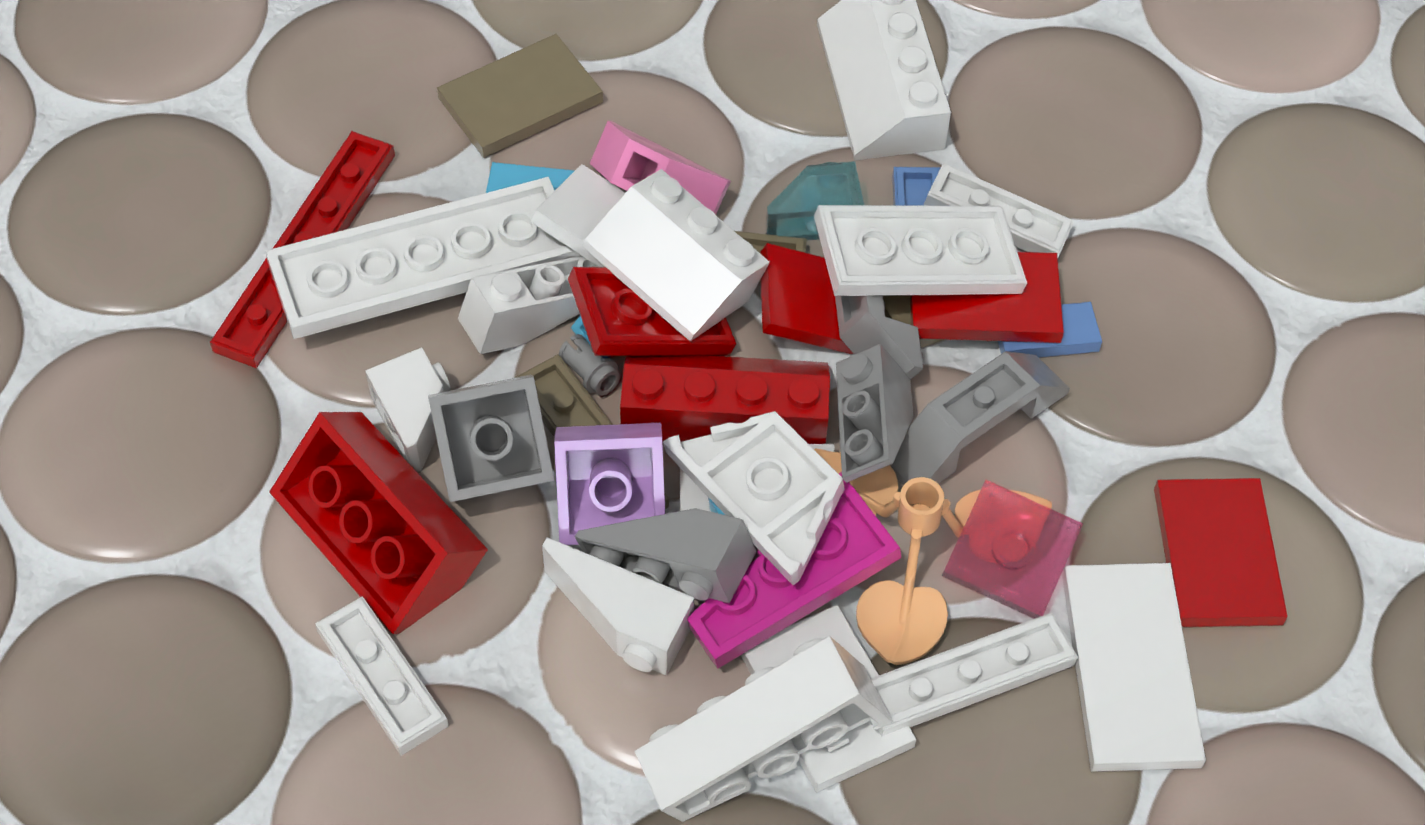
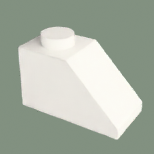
M422 347L365 370L371 399L400 454L417 473L422 471L436 439L428 396L450 391V384L441 364L438 362L432 365Z

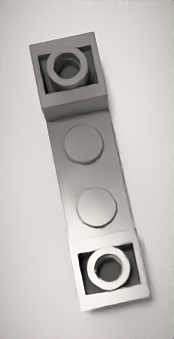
M882 295L835 296L839 335L853 354L881 344L910 380L923 370V354L920 347L918 327L885 317V302Z
M1005 351L928 403L909 426L896 458L890 466L895 471L897 479L903 485L917 477L929 478L939 484L956 472L962 448L1020 408L1031 419L1067 395L1070 388L1036 355Z

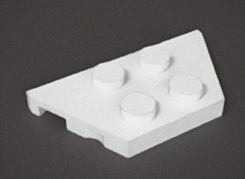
M775 411L750 417L743 423L729 422L710 427L711 435L682 442L679 435L663 441L665 451L671 459L725 515L743 519L753 544L792 585L796 584L800 580L844 491L843 478Z

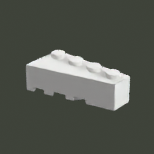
M830 635L824 639H812L800 645L794 651V657L779 666L764 668L750 675L745 681V686L730 695L714 697L704 702L697 709V714L683 723L668 725L654 732L649 738L650 742L634 752L660 810L684 822L749 791L751 787L749 778L757 774L761 778L775 775L778 777L797 768L796 763L800 758L799 754L805 751L826 747L828 752L849 743L846 732L870 721L874 730L893 722L864 665Z

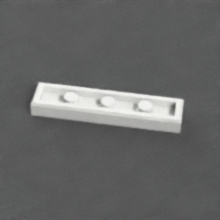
M1051 612L871 678V681L893 722L879 728L878 731L882 737L907 726L913 727L1073 667L1078 656L1054 614Z

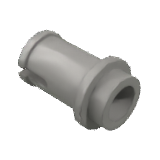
M583 335L571 336L570 339L578 347L577 350L565 341L559 350V356L583 379V387L589 393L605 395L611 392L620 380L617 364L610 358L604 359L602 356H595L591 345Z

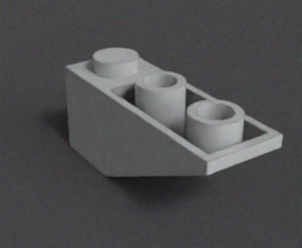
M881 344L853 354L836 363L842 478L846 483L893 464L913 419L910 379Z
M697 508L578 530L575 535V539L584 553L672 589L683 591L685 594L694 597V599L707 600L711 598L730 603L756 553L743 519Z

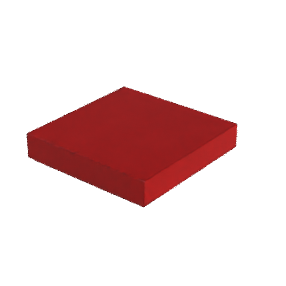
M766 243L760 251V254L770 261L761 278L763 333L853 354L839 335L836 299L825 258Z

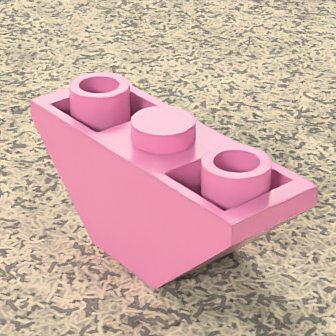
M607 121L589 163L610 183L626 191L634 184L662 169L715 214H717L731 180L612 121Z

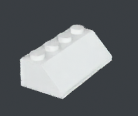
M841 0L817 19V27L854 161L944 150L951 111L916 0Z

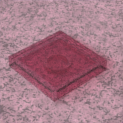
M985 480L942 576L1033 619L1044 615L1083 523Z

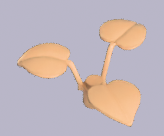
M814 449L838 474L842 472L841 452ZM888 465L849 481L875 516L878 514L887 518L898 510L900 527L911 535L904 586L891 580L879 581L866 589L858 601L856 620L863 638L887 663L894 665L907 664L922 658L940 641L944 634L948 617L944 597L934 588L914 587L921 537L928 536L938 529L941 516H943L956 537H968L969 550L976 558L994 565H1009L1021 561L1034 549L1051 512L1052 502L1021 491L981 489L970 492L962 497L956 504L954 516L950 510V501L944 499V492L941 486L932 479L925 477L913 478L903 485L901 492H898L896 473Z

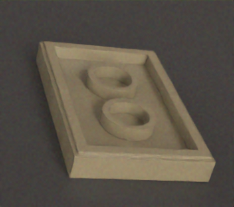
M557 34L437 87L439 100L483 158L603 103V91Z

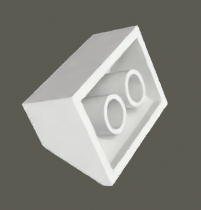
M662 169L631 186L584 239L582 244L585 250L609 269L689 341H692L746 304L770 263L749 242L740 237L719 219L713 211L705 207L684 189L677 180L670 177Z

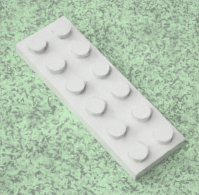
M549 177L266 250L267 261L293 339L466 293L471 277L580 256V254L531 222L535 210L555 191Z

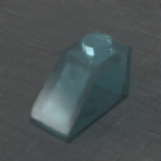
M855 161L808 165L767 206L765 234L805 238L807 241L820 240L814 219L818 205H864Z

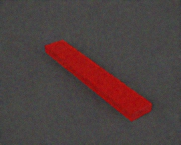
M351 131L273 249L348 229L395 157L394 146ZM267 258L210 341L214 353L256 369L287 323Z

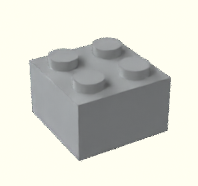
M526 375L428 396L450 502L555 481L534 376Z

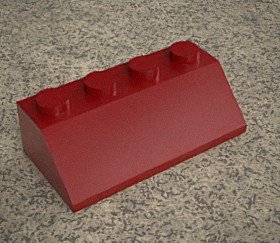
M710 355L627 356L623 370L620 424L661 423L662 443L669 437L679 435L682 442L711 435L710 427L729 422L743 423L750 417L775 411L808 444H826L829 420L828 362Z
M319 412L269 491L360 597L363 596L372 611L392 634L403 632L460 591L488 551L483 543L362 412Z

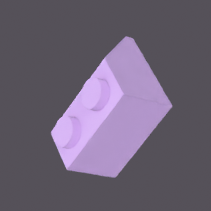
M661 423L556 427L554 446L560 543L578 545L575 539L578 530L665 514Z

